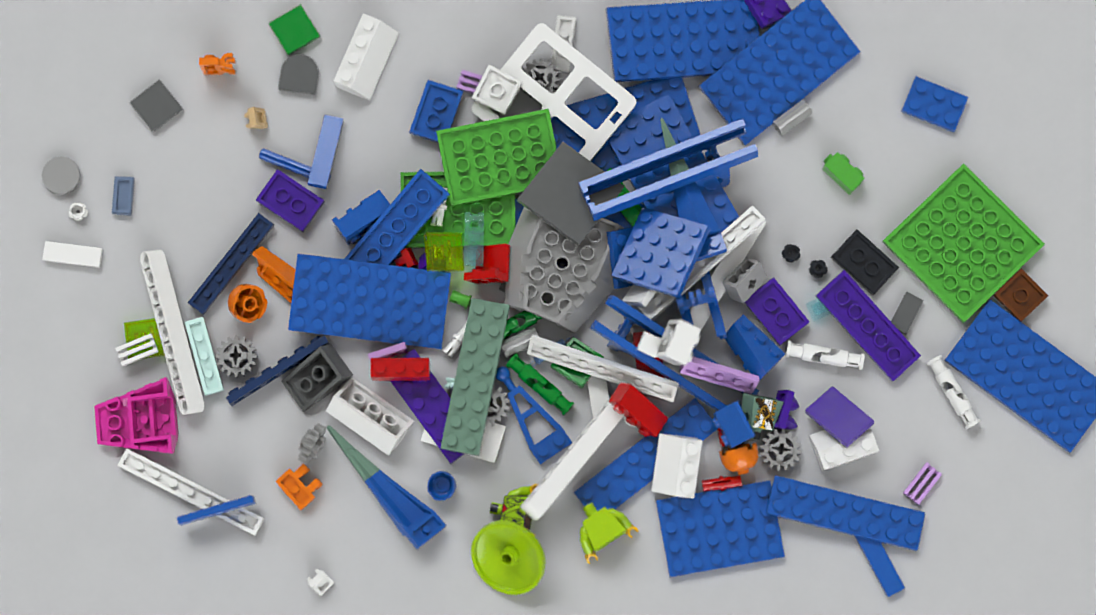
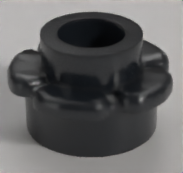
M792 244L786 245L784 250H782V257L789 263L797 261L801 255L799 247Z
M814 260L810 263L809 273L815 278H822L827 273L828 268L823 260Z

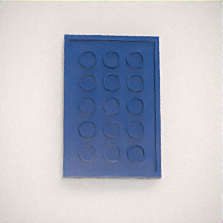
M771 481L742 485V487L728 488L725 491L720 489L695 493L694 498L672 497L656 500L669 577L785 557L777 516L766 514L772 487Z

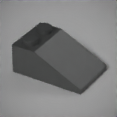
M330 344L320 346L281 382L301 410L305 412L339 388L353 374Z

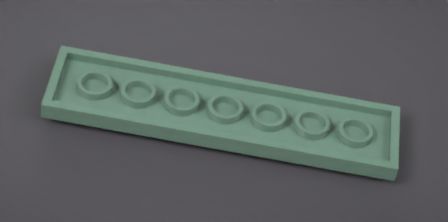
M471 299L441 443V449L480 456L510 305Z

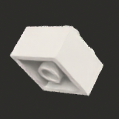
M680 319L669 320L661 338L663 340L656 357L673 365H686L692 359L694 345H697L701 335L699 332L701 329Z

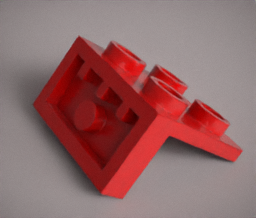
M497 244L477 247L476 269H472V272H465L464 280L474 284L508 282L510 245Z

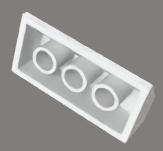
M363 13L335 76V87L370 101L399 32L383 21Z
M351 378L334 395L326 410L334 418L387 455L398 446L414 423V420L354 378Z

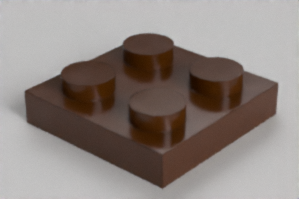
M1021 268L993 296L1016 319L1022 322L1049 295Z

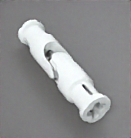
M788 341L785 357H798L804 361L845 368L846 366H851L862 370L865 354H853L847 350L831 349L806 343L800 345ZM820 352L821 356L818 357L814 354Z
M942 355L927 362L926 364L931 366L936 375L937 382L950 400L958 416H961L966 424V430L981 422V419L977 418L973 412V406L963 393L955 376L944 364ZM948 382L954 386L952 389H948Z

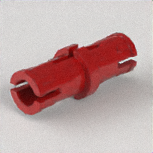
M740 475L731 477L719 476V478L702 480L703 492L720 489L725 491L728 488L742 487Z

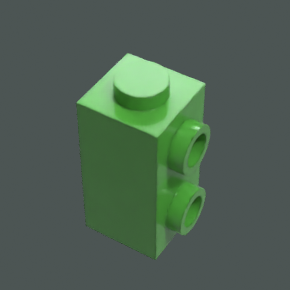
M838 152L834 156L830 154L823 161L825 165L822 170L848 195L865 179L863 172L857 167L854 168L844 154L840 155Z

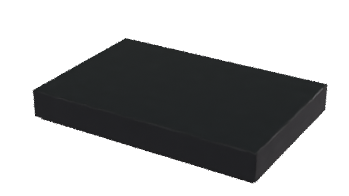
M858 229L831 256L839 266L872 295L899 268Z

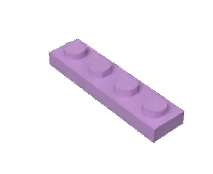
M692 357L691 361L686 365L680 366L681 374L749 394L753 393L759 383V376L696 357Z

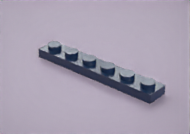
M258 213L191 297L188 304L204 315L274 227V224Z
M317 336L310 341V345L305 348L304 346L297 348L291 357H283L277 362L278 365L275 367L264 369L261 372L262 375L256 379L252 377L245 382V386L240 389L236 387L228 393L229 396L226 397L229 404L234 406L305 361L320 346L330 345L326 337Z

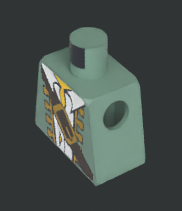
M743 393L742 411L755 435L751 439L759 440L762 429L769 431L774 429L783 406V401Z

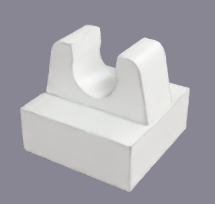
M316 569L317 575L313 579L307 578L308 585L322 596L332 586L334 581L324 571Z

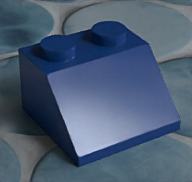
M738 401L713 413V424L716 429L720 428L723 434L721 439L724 445L729 446L730 449L755 436Z

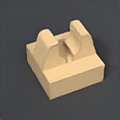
M257 107L248 108L244 118H249L250 123L246 124V128H267L265 109Z

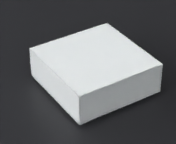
M643 332L636 350L651 357H656L663 339Z

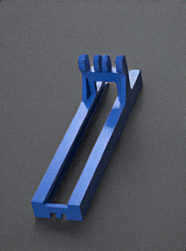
M740 119L579 182V189L593 220L596 221L711 175L719 177L718 181L722 188L730 184L731 167L758 157V149L755 144L720 157L716 145L747 134L744 120ZM707 150L705 152L707 163L596 206L594 202L590 201V194Z
M707 272L701 278L705 295H702V292L698 289L696 290L697 297H694L693 291L688 292L689 299L686 298L684 293L680 298L676 297L682 321L693 326L689 308L708 303L717 337L721 340L728 337L710 272Z
M610 295L605 304L623 315L625 320L623 324L618 326L619 330L615 332L594 320L590 329L609 341L607 347L617 352L619 350L627 353L668 380L679 383V387L716 411L727 406L655 358L636 350L637 347L625 340L633 325H638L658 338H662L665 328L616 296ZM693 347L692 357L718 364ZM755 388L752 394L757 395L759 390Z

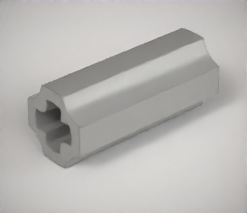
M802 100L773 121V126L782 136L811 115L812 110Z
M535 327L503 341L502 351L506 358L528 349L531 336L539 337Z

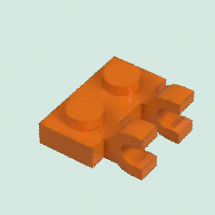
M226 53L221 59L215 55H205L204 58H199V66L204 75L236 74L235 69H233V64H236L233 53Z
M302 464L295 472L289 468L275 481L301 511L316 498L312 493L323 485L317 478L307 487L300 480L301 477L310 471L306 464Z

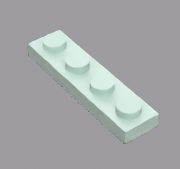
M204 317L186 321L185 325L204 395L208 396L224 391Z

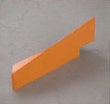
M261 246L252 253L258 261L259 266L256 268L258 275L291 303L296 269Z

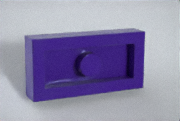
M778 390L776 399L783 401V406L774 429L791 430L798 427L794 418L789 415L790 411L800 407L794 397L795 392L791 390Z

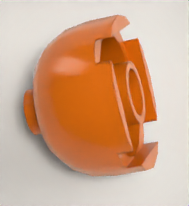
M238 285L229 295V311L242 322L252 323L254 320L260 319L265 313L268 304L264 295L265 292L256 285Z
M756 442L752 444V447L747 443L731 449L728 448L726 453L723 450L719 451L723 466L731 472H738V475L749 473V469L758 462L759 454Z

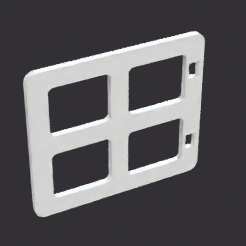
M543 23L535 26L501 68V71L523 81L521 88L542 104L541 110L549 109L551 119L558 117L586 141V144L579 153L589 161L595 157L637 104L636 98ZM542 42L548 43L575 67L553 94L522 70V66ZM586 77L591 78L618 101V105L598 129L592 128L565 105L567 99ZM476 100L472 104L473 113L483 121L500 118L490 107ZM616 112H619L622 115L614 124L610 119Z

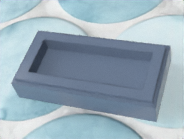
M115 176L112 203L113 215L132 216L134 177Z

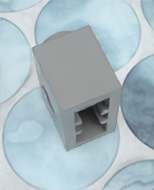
M746 257L722 283L730 299L744 304L768 277L759 261Z

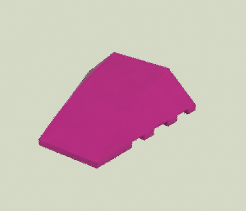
M167 377L94 406L97 444L174 454L179 437L176 399Z

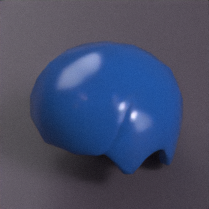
M438 471L429 478L427 491L434 500L445 501L455 493L456 481L447 471Z

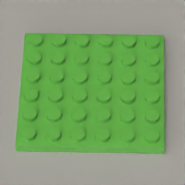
M964 163L882 241L962 323L972 316L1045 245Z

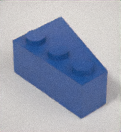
M378 190L360 201V204L353 210L352 208L346 210L347 214L342 218H333L332 222L348 245L351 243L355 244L361 240V235L372 227L389 207L390 203L382 192Z
M744 314L726 332L728 338L724 339L736 356L739 355L744 364L742 366L745 371L749 370L751 374L759 376V381L785 355Z

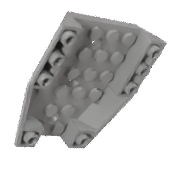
M524 207L509 241V277L505 286L504 304H508L510 307L521 312L525 310L558 324L557 326L576 333L614 289L613 277L611 276L610 248L606 232L619 230L624 227L601 218L580 246H578ZM560 258L567 260V267L559 268L557 260ZM546 293L551 294L553 297V301L549 304L542 301V296Z

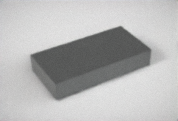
M909 292L905 293L891 320L893 325L905 335L924 301Z

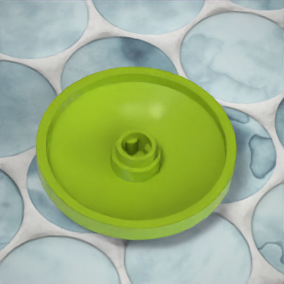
M494 521L485 525L473 539L471 546L473 565L483 581L493 589L510 595L524 594L532 590L542 579L546 567L545 554L537 538L525 527L511 521Z

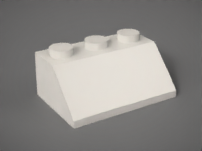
M870 428L847 448L826 430L809 435L822 472L879 452Z
M659 433L651 491L677 497L694 498L702 440L694 437Z

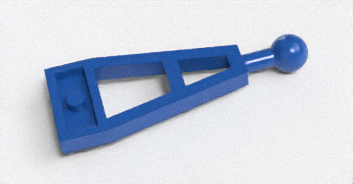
M504 366L498 367L496 379L504 382L510 391L507 393V396L530 451L541 465L571 445L572 441L563 428L520 385L518 387L514 385L509 378V369ZM519 393L532 406L522 414L514 398ZM538 412L556 431L534 445L524 420Z

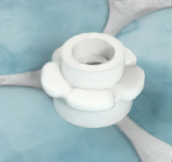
M74 203L70 206L69 216L74 218L75 221H81L87 216L88 210L85 204Z

